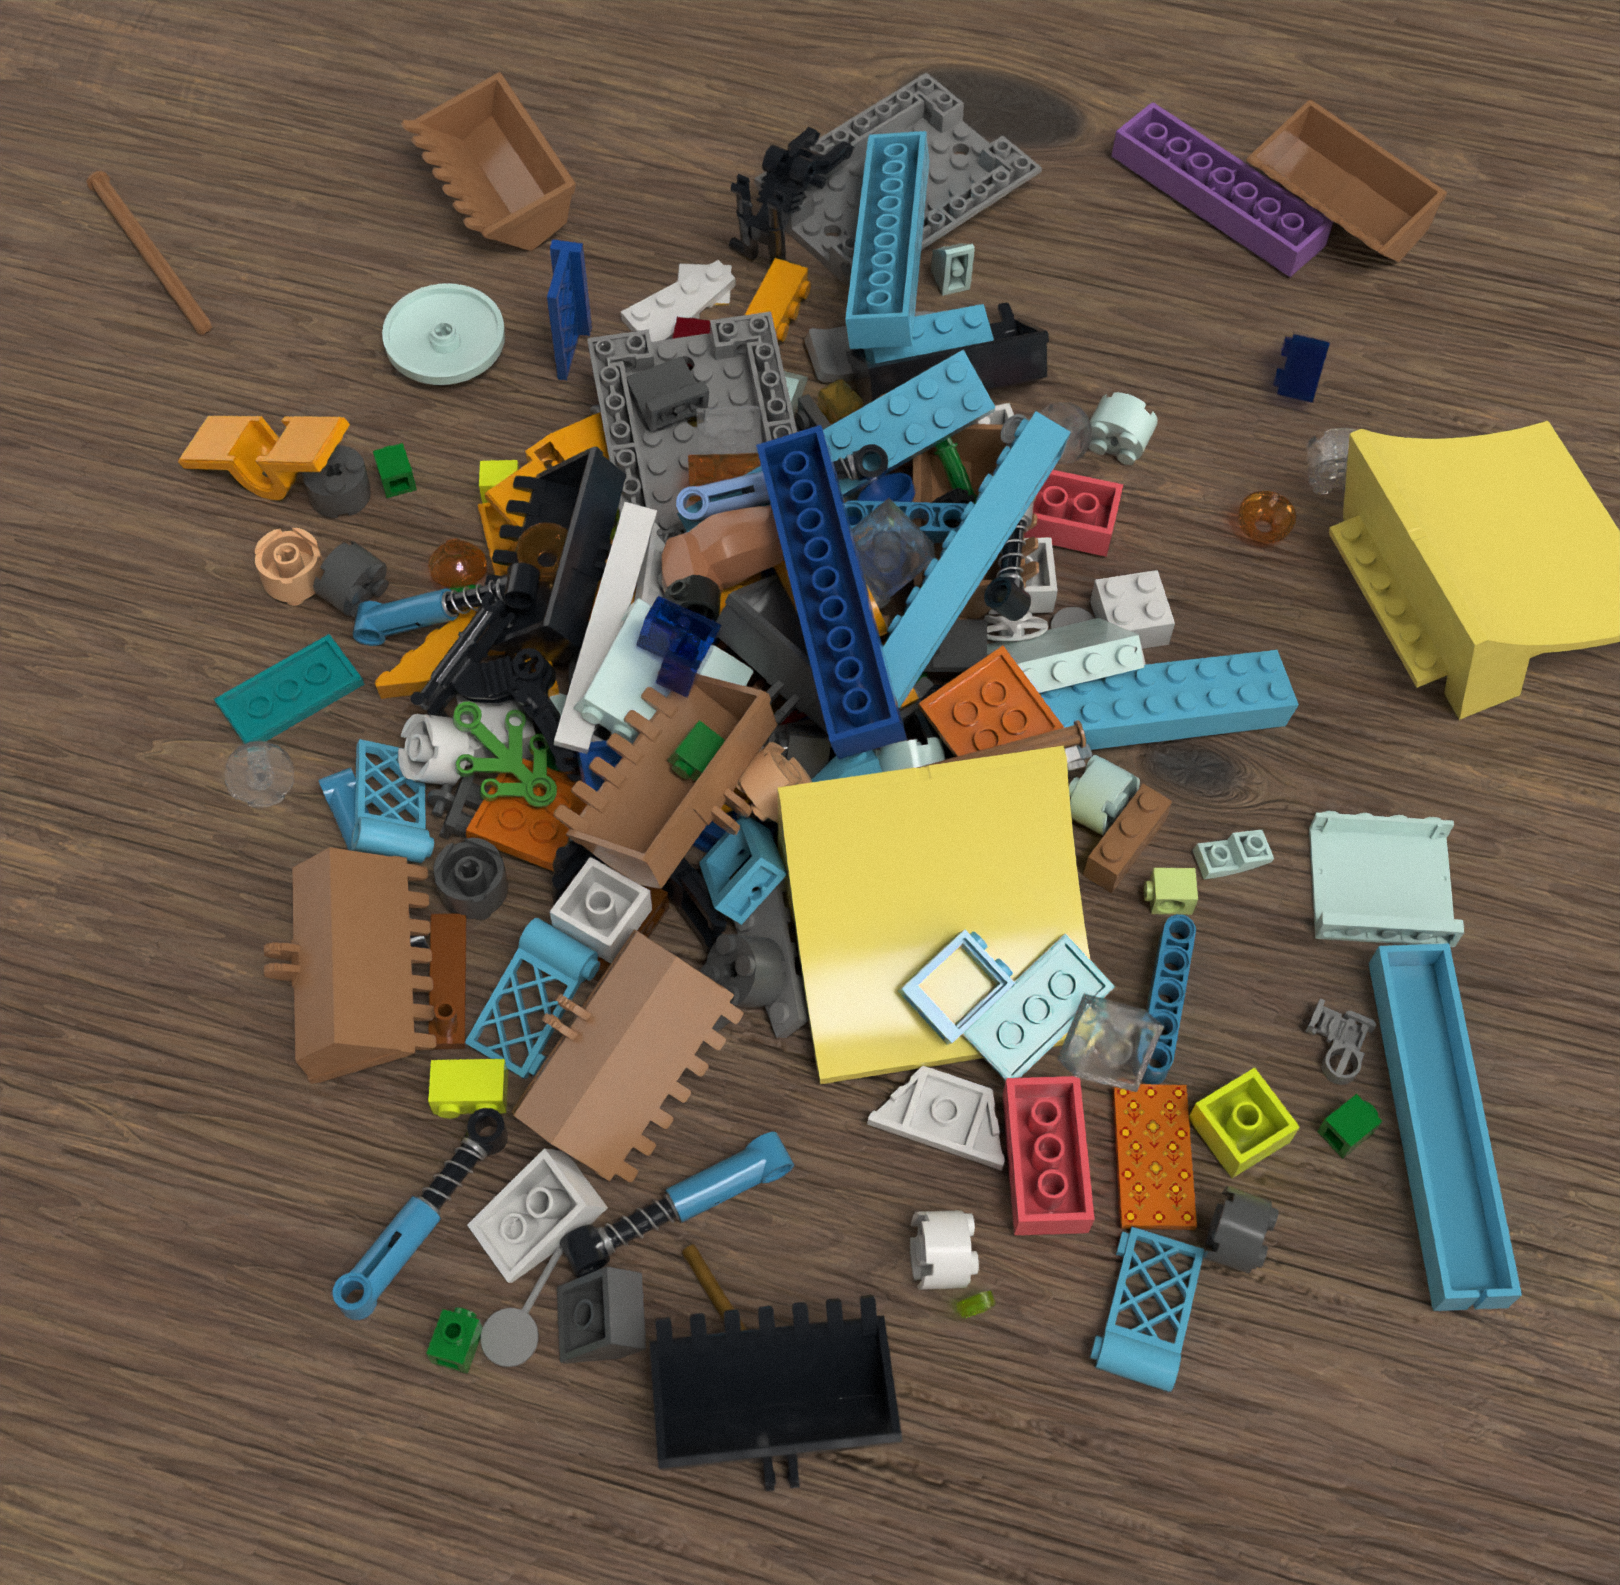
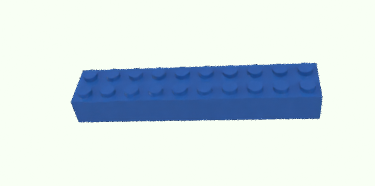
M819 425L756 445L829 741L838 760L907 740L833 458L822 426Z

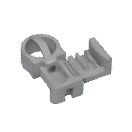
M1320 998L1305 1032L1313 1036L1317 1032L1328 1037L1326 1041L1329 1043L1333 1040L1328 1053L1322 1061L1323 1074L1334 1084H1349L1361 1070L1365 1053L1361 1052L1360 1048L1367 1032L1372 1034L1376 1023L1372 1019L1351 1010L1347 1011L1342 1018L1343 1014L1323 1006L1325 1000ZM1358 1021V1022H1360V1023H1362V1024H1361V1025H1357L1355 1022ZM1334 1055H1341L1342 1058L1336 1071H1334L1330 1066L1329 1059ZM1350 1060L1353 1064V1073L1342 1075Z

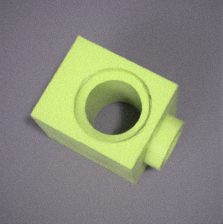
M1153 868L1150 880L1144 882V900L1150 901L1151 914H1193L1198 901L1195 868Z

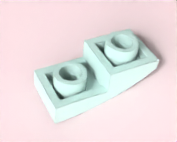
M1262 829L1232 833L1227 840L1197 843L1192 850L1204 880L1244 872L1271 863L1274 860Z

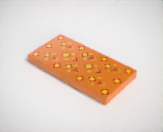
M1114 1084L1112 1091L1120 1229L1135 1227L1138 1229L1195 1230L1197 1219L1187 1085Z

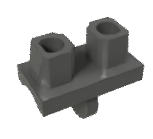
M475 775L463 777L454 795L451 794L453 786L448 783H444L441 790L433 789L429 791L427 800L434 806L432 814L436 817H441L444 810L448 811L439 837L449 840L452 833L466 837V829L474 816L461 812L462 808L466 805L478 810L484 800L479 793L480 786L472 783Z

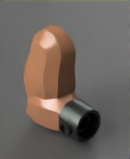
M771 505L711 515L691 531L667 540L661 556V584L665 594L666 609L670 618L700 637L711 632L720 614L721 593L724 589L735 586L750 576L778 565L784 560Z

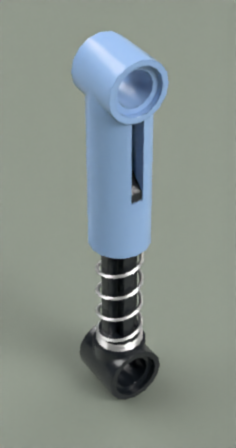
M875 444L863 446L860 450L853 451V454L847 455L845 459L839 457L837 461H833L839 482L848 478L852 481L853 479H859V481L878 480L888 470V456L884 449ZM869 454L878 455L881 459V465L875 471H868L862 465L863 459ZM763 471L697 487L690 486L683 489L676 499L678 512L692 522H700L711 515L721 512L770 504ZM742 491V495L713 502L711 501V498H716ZM691 496H700L703 501L702 508L696 513H690L686 509V502Z

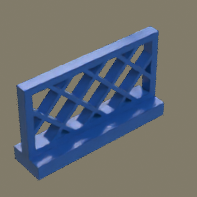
M552 239L550 255L553 277L547 295L558 380L567 381L579 335L590 336L592 321L583 243Z

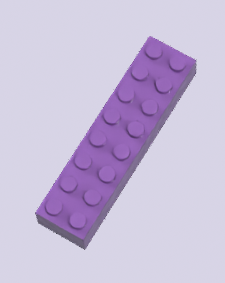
M1154 102L1116 131L1112 151L1113 158L1287 276L1291 277L1326 246L1333 225L1332 220Z

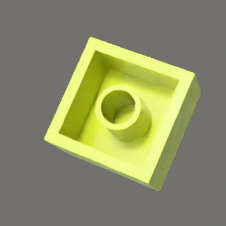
M1256 1068L1251 1069L1197 1102L1189 1116V1121L1231 1178L1236 1177L1289 1144L1300 1128Z

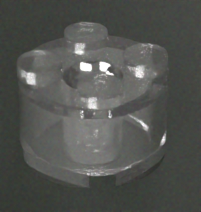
M1337 428L1324 431L1325 437L1316 440L1315 435L1307 442L1308 479L1315 494L1324 495L1332 490H1344L1345 492L1349 435L1357 431L1356 429Z

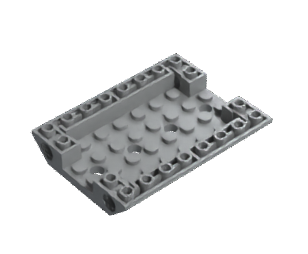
M926 72L818 139L815 145L808 148L825 155L841 141L854 146L853 153L849 159L843 160L828 174H818L826 178L823 189L809 184L807 190L803 191L805 197L801 198L803 200V204L799 205L801 210L791 214L785 231L847 287L850 286L868 136L872 134L926 131L929 171L921 250L1041 173L1042 167L1004 136L999 137L992 143L986 141L963 121L964 103ZM956 152H964L966 155H964V154H954V153H956ZM767 172L754 178L758 191L762 190L760 186L761 183L765 182L762 179L763 176H766ZM836 233L839 236H826V234Z
M771 312L710 320L709 334L651 342L649 329L587 338L609 460L626 474L618 505L619 514L621 516L624 502L657 510L655 523L660 529L656 534L664 544H666L669 538L687 532L677 515L679 512L676 507V499L683 489L744 476L761 466L756 445L797 432ZM683 357L686 363L694 367L690 372L695 382L698 383L704 380L709 389L708 410L650 431L628 387L626 377L675 358ZM692 417H700L704 420V424L700 427H693L687 421ZM709 471L716 478L712 482L707 483L701 481L698 476L702 472ZM691 496L686 502V508L702 500L700 496Z

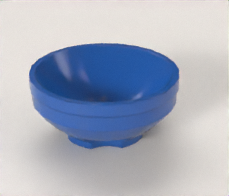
M888 474L869 483L860 492L857 500L912 502L915 496L914 483L907 474ZM882 517L878 519L883 522H893V520L888 517Z

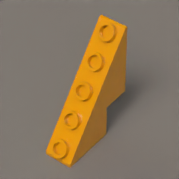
M471 609L467 614L459 612L455 620L449 621L441 629L431 631L425 638V642L416 650H410L404 654L400 663L394 669L382 673L375 681L380 698L411 696L414 692H421L431 679L432 672L458 639L459 632L464 631L478 611ZM490 650L487 654L489 656L505 654V651Z

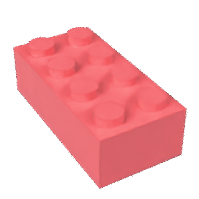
M1053 470L1038 492L1036 501L1033 504V513L1037 515V525L1024 533V538L1051 537L1052 545L1107 557L1123 484Z
M1080 1076L1006 1078L1002 1097L1014 1236L1089 1233L1095 1218Z

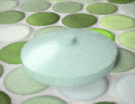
M445 283L422 287L401 298L391 308L385 318L382 338L387 357L400 373L412 380L425 384L450 385L464 382L480 375L497 360L505 343V327L499 308L487 295L469 286Z

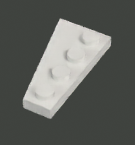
M717 260L621 311V320L632 332L649 329L651 342L672 339L677 317L699 319L700 313L706 307L711 308L735 287V277Z

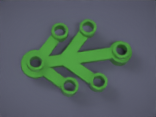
M460 703L455 708L453 714L454 725L463 732H471L496 758H474L470 754H463L456 761V772L462 777H470L474 772L511 773L521 782L499 783L493 778L485 779L480 786L479 793L486 801H494L499 796L524 797L526 802L533 807L543 808L550 805L556 797L557 786L554 780L547 776V752L549 745L543 734L532 736L528 745V749L533 755L532 773L522 763L523 728L526 723V717L523 712L512 710L506 715L504 725L508 730L507 748L481 722L482 713L475 703ZM462 715H469L472 717L473 722L465 724L461 721L460 717ZM517 717L521 720V724L513 726L509 719ZM542 741L545 744V748L538 750L534 747L533 742ZM462 761H469L472 764V769L463 770L460 767V763ZM492 785L496 788L497 792L492 795L487 794L484 787ZM542 787L545 790V795H535L533 788Z

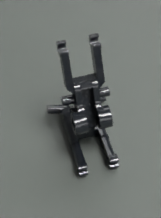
M807 127L803 133L788 143L787 150L772 144L767 149L762 162V169L767 173L766 176H763L762 181L765 182L761 183L760 188L762 190H759L758 193L760 197L756 200L762 203L761 209L756 216L752 214L753 204L751 203L750 179L738 174L737 183L731 184L730 190L736 194V214L739 221L741 240L735 237L731 238L729 248L754 260L758 256L759 242L768 246L770 265L775 258L787 261L785 228L791 214L801 210V207H799V205L803 204L801 198L805 197L803 191L807 190L809 184L823 189L826 178L818 174H828L843 160L849 159L853 153L854 146L841 141L825 155L812 151L808 148L817 143L820 132L811 127Z
M487 592L482 598L481 608L464 631L459 632L458 639L432 672L431 679L422 691L414 692L411 695V702L414 705L420 706L421 709L427 710L429 715L449 717L444 709L458 693L466 700L479 704H497L499 706L503 703L507 704L511 701H517L538 725L556 758L558 769L567 774L572 782L582 781L581 775H575L576 770L580 769L576 751L554 745L561 715L548 693V690L556 681V672L551 664L539 651L532 648L521 650L516 654L514 660L507 656L503 659H496V661L492 660L488 661V663H481L484 658L489 656L487 653L504 630L512 627L517 621V617L512 612L508 614L507 618L503 619V616L507 614L505 603L499 599L495 605L491 606L492 602L495 601V597L491 592Z
M568 838L567 844L564 847L557 849L555 859L553 860L552 865L555 872L552 877L553 905L556 904L567 889V886L590 857L609 867L584 846L577 844L570 838ZM683 858L660 889L668 892V897L675 902L678 910L704 944V950L709 954L714 945L713 943L722 935L721 932L726 930L727 922L724 921L726 915L714 908L707 884L697 870Z

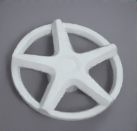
M1027 612L1024 617L1017 621H1010L1004 616L986 615L984 618L987 621V625H989L987 626V633L999 631V636L987 634V639L993 641L1027 640L1041 636L1048 630V622L1042 618L1032 616L1031 612ZM1025 628L1040 629L1037 632L1025 635Z

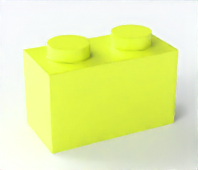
M505 1059L431 1060L428 1102L433 1114H438L442 1118L452 1119L459 1117L460 1114H473L482 1108H492L499 1113H507L508 1069Z

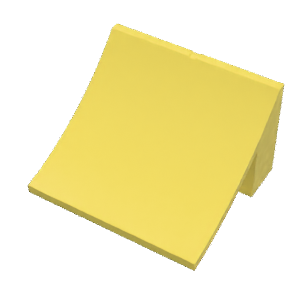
M1549 421L1504 432L1445 439L1405 438L1375 433L1365 429H1359L1350 433L1343 507L1344 521L1329 527V535L1416 688L1447 676L1444 694L1460 720L1519 696L1522 691L1529 660L1532 657L1542 653L1578 650L1620 642V531Z
M1064 746L778 787V851L787 871V875L784 878L786 892L783 893L785 908H790L792 923L788 924L789 928L795 927L808 1017L820 1084L919 1069L922 1066L932 1067L983 1058L963 1035L959 1036L952 1044L947 1045L898 992L904 984L965 929L969 934L973 931L976 932L986 942L988 948L985 951L994 961L999 958L1011 969L1013 974L1010 978L1013 981L1065 933L1090 959L1076 864L1067 757ZM960 946L918 986L955 1025L996 986V983ZM1098 1004L1053 1047L1103 1039L1104 1030Z

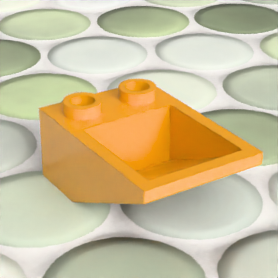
M601 412L550 433L525 450L527 462L529 463L536 458L546 469L545 466L549 464L553 467L591 447H598L603 451V456L609 460Z

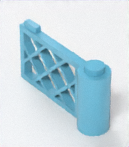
M359 739L356 745L355 825L351 839L352 851L390 857H407V861L423 863L425 857H431L434 848V838L430 837L429 831L426 829L425 783L415 782L403 776L398 763L399 747ZM366 753L375 754L384 762L375 766L366 757ZM390 767L400 778L391 782L381 771ZM372 776L383 786V788L376 792L365 782V780ZM406 783L415 792V795L408 798L398 787ZM390 793L400 804L391 808L381 797ZM373 802L383 814L379 816L365 813V806ZM406 809L416 819V823L405 821L398 813Z
M539 918L531 920L524 929L519 940L518 950L465 1041L467 1045L491 1059H505L507 1069L525 1079L528 1078L529 1074L535 1076L542 1066L546 1056L541 1053L555 1030L546 1024L543 1031L531 1034L527 1015L544 1010L545 1014H553L561 1019L566 1011L558 1005L557 1001H548L544 983L559 980L568 985L563 995L572 1000L580 984L586 979L590 981L600 967V962L597 960L598 953ZM525 960L533 965L536 980L519 985L516 972L522 961ZM541 970L551 976L543 978ZM512 981L513 987L508 988L510 982ZM538 986L542 1005L525 1010L521 990ZM514 993L519 1012L501 1017L499 1002L502 996ZM556 1006V1008H555V1010L553 1011V1013H551V1009H550V1008ZM494 1013L495 1019L489 1020ZM520 1017L524 1036L507 1041L503 1022ZM496 1024L500 1044L487 1047L477 1041L485 1027ZM538 1038L535 1045H533L532 1039ZM526 1042L529 1055L521 1067L512 1062L509 1046ZM502 1049L504 1056L497 1053L495 1050Z
M1131 1227L1129 1234L1121 1233L1116 1255L1122 1256L1123 1259L1103 1337L1095 1336L1090 1353V1358L1096 1360V1369L1170 1393L1172 1392L1180 1366L1182 1346L1205 1249L1135 1227ZM1136 1240L1150 1244L1158 1256L1142 1263L1134 1251ZM1177 1253L1193 1258L1191 1269L1180 1275L1169 1260V1257ZM1132 1261L1135 1267L1129 1270L1130 1262ZM1162 1262L1172 1279L1156 1286L1146 1269ZM1139 1273L1149 1290L1133 1297L1125 1282L1127 1278ZM1189 1278L1188 1284H1187V1287H1186V1285L1184 1284L1183 1280ZM1176 1284L1184 1297V1302L1170 1309L1160 1292ZM1123 1295L1126 1299V1302L1120 1304ZM1154 1296L1164 1313L1148 1321L1138 1303ZM1130 1307L1141 1325L1131 1330L1115 1325L1118 1313ZM1181 1312L1180 1319L1178 1322L1175 1315ZM1168 1319L1176 1332L1174 1343L1159 1339L1152 1327Z

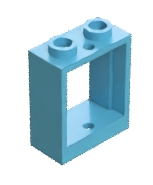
M740 816L736 820L740 825L739 832L736 835L726 832L699 862L714 908L741 925L787 875L770 829L750 816L748 818ZM752 854V857L730 880L731 875L740 867V865L749 857V855ZM754 887H759L757 891H752Z
M966 929L953 938L898 990L901 996L947 1045L952 1044L1015 984L1010 978L1013 974L1011 969L999 958L994 961L985 951L988 948L986 942L976 932L973 931L969 934ZM961 946L996 983V986L954 1025L918 985Z

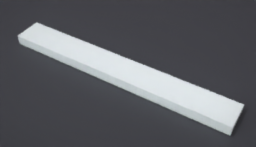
M624 502L555 735V746L588 754L596 724L586 721L581 716V713L574 709V706L585 695L624 623L621 619L627 608L631 605L657 510Z

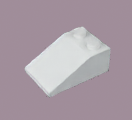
M544 1148L467 1226L506 1281L512 1283L551 1256L557 1247H561L560 1240L565 1235L581 1226L591 1225L608 1207L567 1153Z

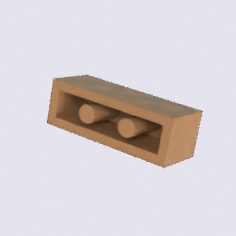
M1143 783L1088 856L1083 876L1112 894L1166 821L1172 801Z

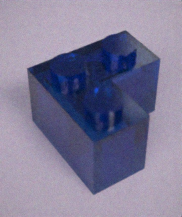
M1292 331L1291 337L1285 336L1280 353L1281 356L1285 357L1283 369L1277 368L1272 386L1278 387L1276 393L1313 403L1330 341L1326 338Z
M658 596L645 617L636 646L664 658L655 683L688 698L713 651L722 625Z

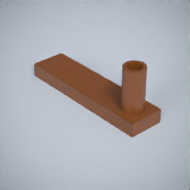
M459 913L431 914L430 950L432 951V961L430 962V977L433 979V989L429 992V1005L434 1007L435 1017L429 1021L428 1034L436 1037V1047L433 1050L465 1049L466 915Z

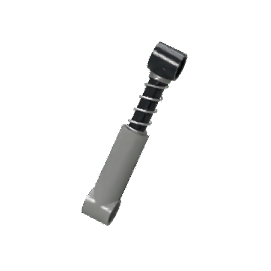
M1015 414L1006 420L1002 426L1001 439L1006 443V446L1011 448V444L1015 439L1014 434L1024 418L1029 420L1024 415ZM1034 500L1004 545L1003 551L1001 550L1002 557L998 560L1001 570L997 573V578L988 585L984 594L986 605L1010 621H1017L1024 617L1031 605V596L1024 590L1023 578L1020 575L1024 570L1020 568L1021 560L1025 558L1022 554V546L1026 545V542L1023 540V534L1028 531L1026 527L1032 523Z

